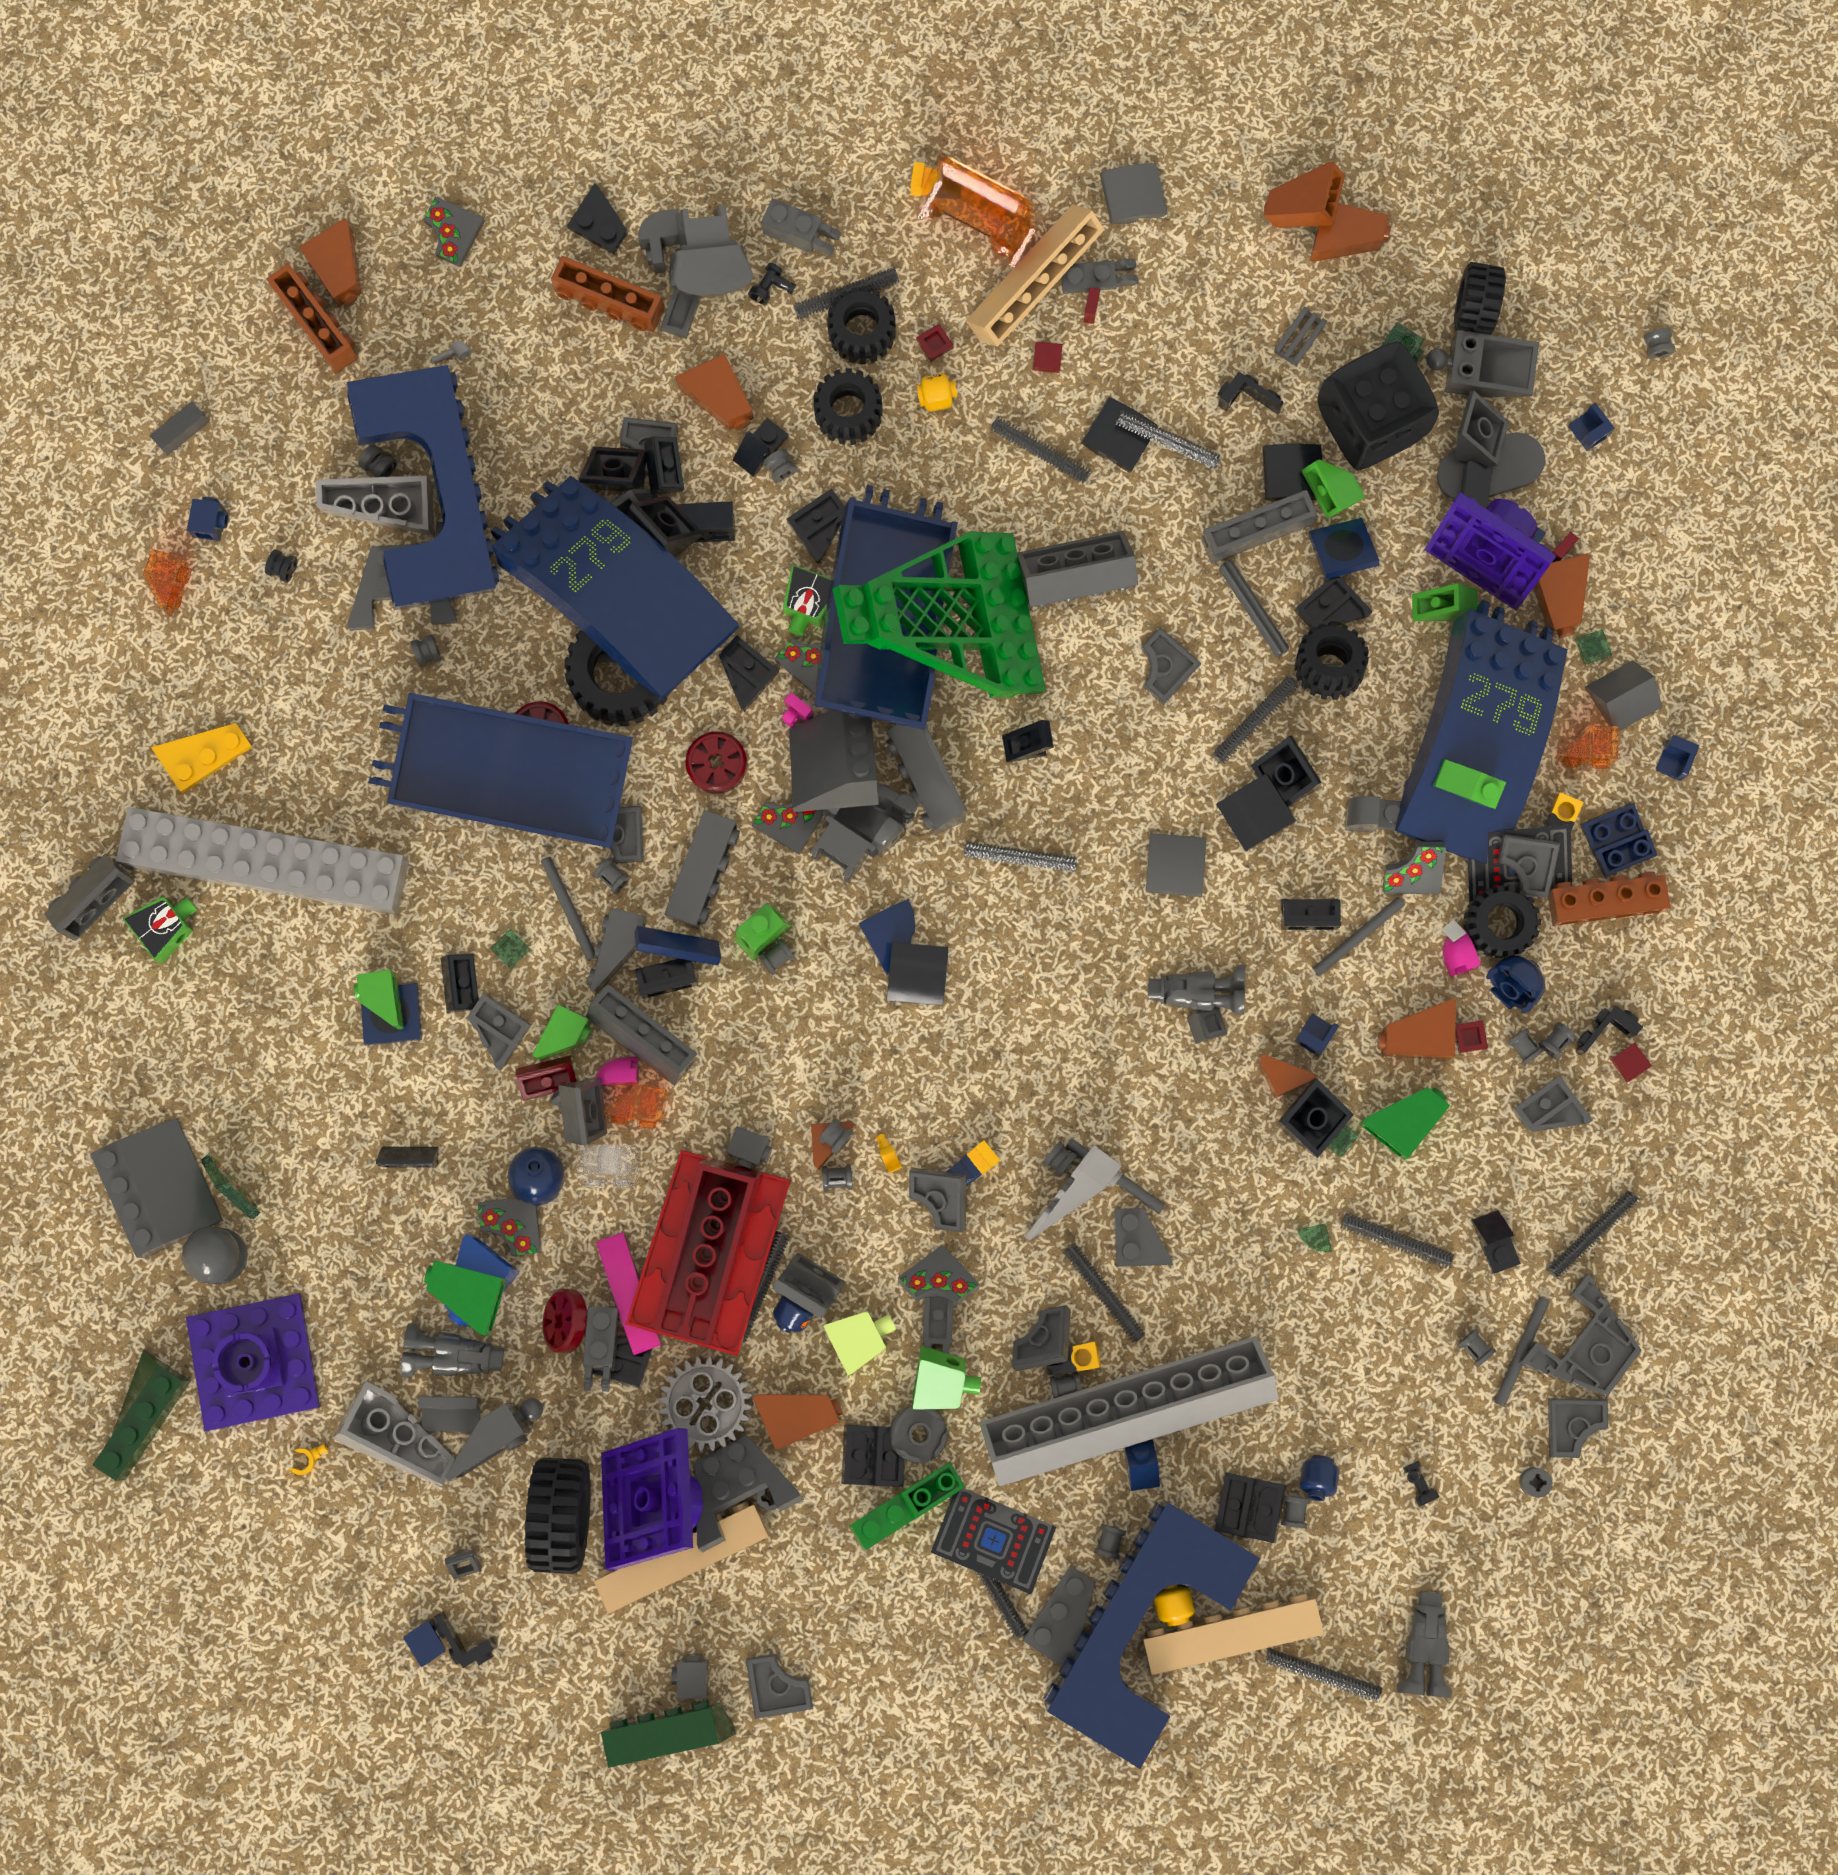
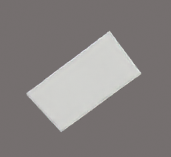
M1454 919L1442 929L1452 942L1466 934Z

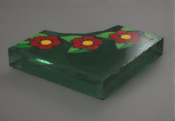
M209 1153L201 1159V1163L216 1189L250 1219L256 1218L261 1213L254 1200L238 1185L224 1166Z

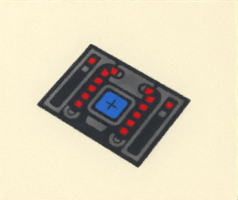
M1571 825L1488 832L1487 864L1467 858L1470 903L1475 899L1476 895L1493 887L1513 886L1516 890H1519V880L1515 871L1510 866L1497 861L1503 833L1558 841L1560 847L1551 891L1555 889V884L1571 882L1572 884ZM1526 895L1527 897H1538V896Z
M963 1488L952 1496L931 1553L1018 1590L1032 1594L1056 1526Z

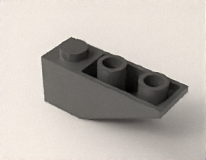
M611 908L610 915L605 914L602 923V931H605L602 942L599 941L595 950V958H598L596 968L590 970L587 985L591 986L590 990L592 993L598 994L637 951L634 933L637 926L645 927L647 921L645 916Z

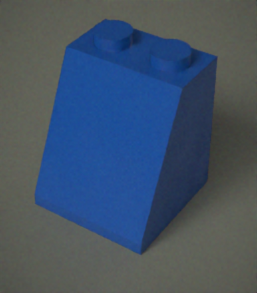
M467 1233L463 1237L455 1266L507 1279L505 1291L519 1274V1271L478 1237ZM444 1305V1307L448 1311H450V1313L447 1316L454 1323H456L459 1326L463 1325L464 1327L468 1325L453 1311H451L446 1305Z

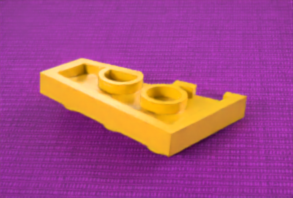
M234 723L151 748L179 791L183 794L253 747L238 724Z

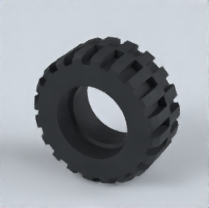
M582 630L575 635L577 638L576 643L570 642L567 649L569 657H565L564 662L566 682L579 707L586 711L594 720L601 719L604 724L611 726L613 722L619 723L620 726H629L628 722L633 720L638 724L644 721L643 716L650 714L652 717L658 712L656 707L659 704L664 705L667 701V696L662 700L640 683L623 693H609L602 690L595 682L594 667L598 657L605 653V651Z
M541 1458L533 1466L526 1504L525 1558H527L526 1564L528 1568L534 1572L574 1574L580 1571L583 1566L589 1533L591 1480L589 1465L582 1459Z

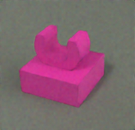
M792 692L784 699L788 710L783 714L782 718L783 722L790 728L796 724L799 718L805 722L814 715L813 709Z

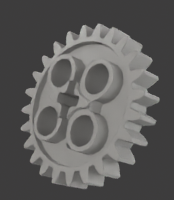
M708 1356L706 1364L702 1363L700 1357H696L695 1366H692L686 1360V1370L683 1371L681 1368L675 1367L678 1376L676 1378L667 1376L666 1378L671 1383L670 1387H661L667 1393V1397L658 1399L659 1402L666 1404V1408L659 1410V1413L668 1415V1418L662 1424H671L673 1426L671 1430L676 1428L687 1429L688 1449H691L695 1442L698 1443L699 1451H703L707 1443L710 1449L714 1451L717 1441L723 1447H726V1437L735 1441L737 1437L734 1431H745L744 1427L740 1424L741 1420L750 1421L751 1419L744 1414L745 1410L753 1409V1406L745 1404V1400L753 1396L743 1391L749 1383H740L738 1381L743 1375L742 1372L735 1375L732 1374L733 1364L729 1365L726 1369L723 1368L724 1359L720 1358L717 1364L713 1365L712 1356ZM700 1375H705L710 1380V1386L704 1392L697 1390L695 1387V1380ZM720 1381L722 1386L710 1400V1404L713 1406L712 1409L703 1410L695 1425L691 1426V1419L702 1405L699 1399L707 1398L716 1383ZM727 1391L733 1395L734 1402L730 1408H723L719 1405L718 1398L722 1392ZM683 1399H688L693 1404L692 1413L688 1416L682 1415L678 1410L679 1402ZM706 1416L714 1417L717 1422L716 1429L711 1433L704 1431L702 1428V1420Z

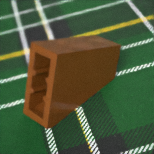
M1328 162L1270 190L1268 200L1264 205V216L1274 227L1278 228L1333 225L1345 174L1334 162Z
M1338 203L1334 224L1318 226L1310 260L1321 261L1379 250L1382 242H1388L1391 231V226L1387 225L1389 215Z
M344 218L299 246L304 257L338 307L343 304L345 306L351 305L357 300L358 295L361 294L353 231Z
M725 354L675 376L679 390L727 429H743L751 423L750 420L754 419L752 408Z
M1588 553L1551 563L1534 586L1545 624L1553 629L1552 636L1557 634L1559 638L1571 636L1575 633L1574 630L1582 623L1590 560Z
M1456 1000L1445 1001L1386 1025L1383 1028V1032H1379L1377 1037V1047L1382 1049V1057L1454 1058Z
M757 1394L753 1396L775 1451L841 1422L839 1416L843 1414L837 1398L831 1400L830 1395Z

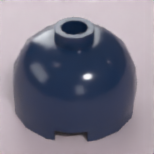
M1510 956L1500 960L1488 971L1486 979H1490L1494 986L1490 991L1508 1009L1511 1010L1515 1006L1521 1009V1013L1531 1011L1542 998L1545 990V979L1539 965L1521 956Z
M535 1146L526 1148L515 1155L510 1162L507 1178L510 1191L516 1199L539 1206L548 1204L558 1197L565 1181V1173L562 1162L554 1152L547 1148Z

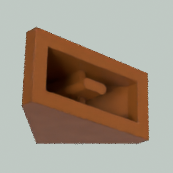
M1262 1054L1258 1059V1064L1274 1098L1310 1083L1316 1076L1314 1073Z
M852 1121L841 1122V1126L844 1129H850L853 1132L856 1128ZM830 1123L811 1124L813 1164L818 1170L833 1155L828 1144H822L818 1141Z

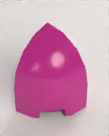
M1467 932L1454 942L1447 936L1442 951L1450 977L1470 971L1481 965L1475 947Z
M620 1057L609 1060L600 1067L595 1078H601L602 1086L639 1084L638 1057Z

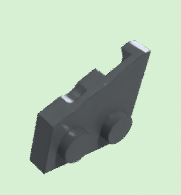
M486 993L481 995L468 1015L470 1023L479 1033V1039L483 1046L488 1049L498 1070L503 1069L532 1025Z
M1561 1076L1550 1081L1512 1109L1529 1133L1588 1124L1593 1121Z
M1144 1208L1114 1209L1117 1267L1173 1265L1169 1253Z

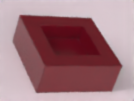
M1091 287L1089 289L1084 314L1085 323L1094 324L1101 289Z
M940 324L916 337V341L930 362L954 348L953 343Z
M1035 341L1033 370L1060 373L1063 344Z
M1572 532L1552 552L1556 555L1552 563L1561 561L1578 541L1579 538Z
M1483 1020L1456 1025L1455 1037L1459 1054L1488 1049Z
M1636 1043L1631 1044L1610 1059L1627 1083L1652 1066Z

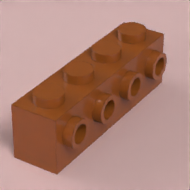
M563 255L551 277L554 290L560 298L571 301V299L579 301L583 307L591 311L601 310L609 318L616 321L622 319L630 322L631 326L640 331L647 329L654 332L665 310L662 296Z
M288 263L266 278L274 293L335 374L358 359L353 351L356 347L355 343L347 333L344 335L340 333L337 328L341 325L332 313L327 315L322 309L325 304L316 292L311 294L307 289L310 284L301 271L295 273Z
M1653 871L1640 873L1638 878L1628 879L1627 875L1611 877L1610 882L1600 883L1599 879H1589L1582 881V885L1572 886L1571 882L1555 884V889L1550 891L1548 898L1553 926L1661 913L1671 908L1665 875L1656 876Z

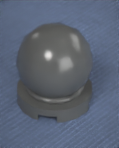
M214 1226L198 1229L189 1236L183 1245L182 1262L184 1268L192 1278L201 1283L223 1285L231 1282L241 1275L247 1264L248 1252L245 1243L239 1234L230 1229Z

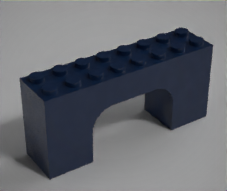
M448 365L347 382L346 386L358 446L395 439H408L418 443L429 456L441 509L443 525L441 532L436 538L423 544L383 551L382 558L394 611L490 593L494 591L495 585H498L499 582L497 567H491L490 558L494 555L490 538L485 539L484 530L488 527L485 511H479L478 503L482 500L479 483H473L472 475L476 472L473 455H467L466 448L470 444L467 427H461L460 421L462 416H464L461 399L456 400L454 394L458 388L455 372H450Z
M1165 1500L1162 1501L1161 1505L1156 1502L1148 1515V1518L1151 1519L1150 1524L1146 1530L1141 1528L1133 1541L1136 1545L1132 1555L1126 1553L1118 1567L1121 1571L1117 1581L1110 1580L1103 1593L1106 1597L1102 1607L1099 1605L1095 1606L1088 1619L1091 1623L1087 1633L1081 1631L1073 1645L1077 1650L1072 1659L1068 1656L1065 1658L1058 1671L1061 1678L1057 1685L1053 1682L1050 1684L1043 1697L1048 1713L1139 1769L1144 1764L1168 1722L1170 1715L1165 1708L1125 1684L1121 1678L1119 1666L1126 1646L1153 1599L1162 1589L1175 1584H1183L1198 1590L1231 1611L1261 1559Z

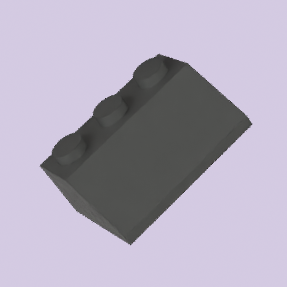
M106 854L95 858L90 863L89 870L82 877L75 878L70 883L69 890L62 897L54 899L48 906L49 910L44 914L58 933L74 941L135 882L114 859Z

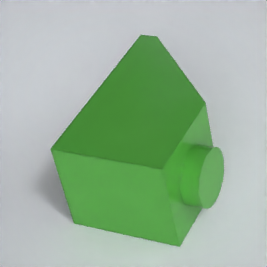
M1317 460L1301 470L1327 519L1366 498L1360 484L1351 472L1322 460Z
M1460 583L1412 594L1413 621H1454L1470 609L1476 611L1478 606L1477 589Z
M1443 759L1433 786L1480 805L1496 809L1506 782Z
M388 969L356 975L357 983L354 984L356 1000H360L361 1004L395 1028L404 1029L396 973Z
M557 1005L532 1056L542 1061L579 1048L581 1042L586 1043L592 1033L593 1028L589 1027L591 1021Z

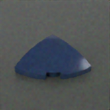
M908 899L859 923L886 975L889 974L892 942L910 944L912 934L915 933L914 912Z

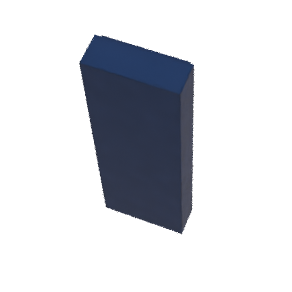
M637 926L634 933L636 949L640 952L712 965H719L721 960L719 941L642 926Z

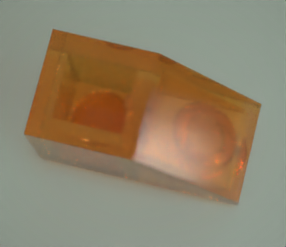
M152 549L143 576L159 607L167 615L172 616L174 609L177 610L181 605L182 594L180 592L182 586L190 580V564L182 557Z
M1590 725L1556 756V762H1564V766L1570 768L1580 767L1581 763L1592 764L1594 769L1609 768V765H1613L1618 760L1619 726Z
M636 1085L604 1110V1116L611 1118L610 1123L627 1125L628 1120L639 1122L638 1127L655 1129L656 1124L663 1125L668 1091L664 1088Z

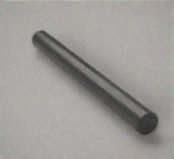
M551 857L541 860V864L587 961L595 959V950Z
M1399 897L1395 898L1312 968L1314 972L1320 977L1404 907V902Z
M1072 1138L1065 1147L1077 1154L1082 1160L1089 1152L1088 1149ZM1124 1175L1116 1183L1158 1214L1165 1206L1164 1203Z
M1539 1296L1494 1403L1505 1407L1523 1366L1519 1362L1530 1349L1550 1300Z

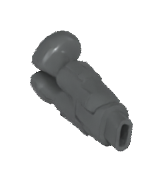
M1239 964L1235 966L1232 975L1226 978H1215V974L1211 971L1167 975L1166 981L1165 975H1161V979L1149 978L1148 1000H1161V1004H1170L1179 1008L1191 1007V1009L1212 1011L1214 1006L1229 1009L1236 1015H1244L1245 965ZM1215 991L1230 992L1232 994L1217 995Z
M408 1323L404 1349L434 1350L436 1355L424 1356L403 1352L401 1377L411 1378L415 1371L420 1369H432L434 1375L488 1374L489 1370L502 1371L504 1348L492 1347L491 1343L486 1344L481 1341L462 1338L455 1333L439 1332L436 1338L420 1333L417 1324Z
M1419 1592V1604L1415 1605V1609L1419 1611L1415 1610L1413 1614L1410 1637H1408L1406 1642L1405 1659L1412 1662L1411 1671L1406 1680L1398 1682V1693L1425 1695L1424 1671L1425 1663L1428 1662L1430 1663V1678L1426 1687V1695L1452 1698V1689L1446 1684L1443 1674V1665L1449 1664V1642L1447 1641V1625L1444 1614L1446 1608L1442 1607L1443 1594Z

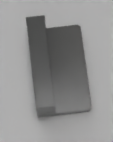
M419 1396L418 1408H422L421 1427L428 1432H473L480 1420L481 1397Z

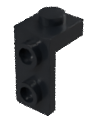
M1241 372L1237 373L1231 383L1226 381L1217 394L1220 397L1218 406L1226 412L1241 391L1277 415L1281 412L1284 402L1276 392L1264 389L1258 385L1259 383L1254 377L1248 374L1243 375Z
M1616 1005L1609 1010L1604 1008L1594 1019L1597 1025L1592 1032L1587 1029L1578 1039L1577 1043L1580 1047L1576 1050V1053L1579 1055L1586 1053L1609 1023L1629 1038L1636 1036L1643 1026L1638 1023V1017L1628 1010L1623 1011Z
M443 1611L434 1616L437 1621L434 1623L435 1629L442 1639L446 1637L451 1646L449 1649L450 1656L457 1665L461 1664L465 1668L476 1661L479 1666L494 1657L491 1651L498 1646L493 1637L467 1652L445 1612Z

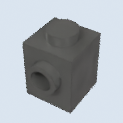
M737 1126L726 1153L737 1158L736 1164L752 1169L753 1165L760 1167L761 1162L767 1163L773 1147L768 1146L770 1143L769 1138Z
M685 1654V1659H680L677 1662V1667H672L671 1681L672 1685H677L676 1699H706L708 1697L709 1660H702V1654Z

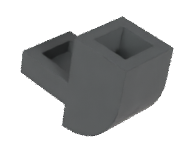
M678 209L653 213L640 226L638 233L641 250L646 249L648 266L653 265L655 274L666 272L662 247L680 245L676 214L679 213Z
M1362 796L1349 799L1346 803L1345 830L1373 833L1375 829L1395 831L1401 801L1383 800L1377 796Z

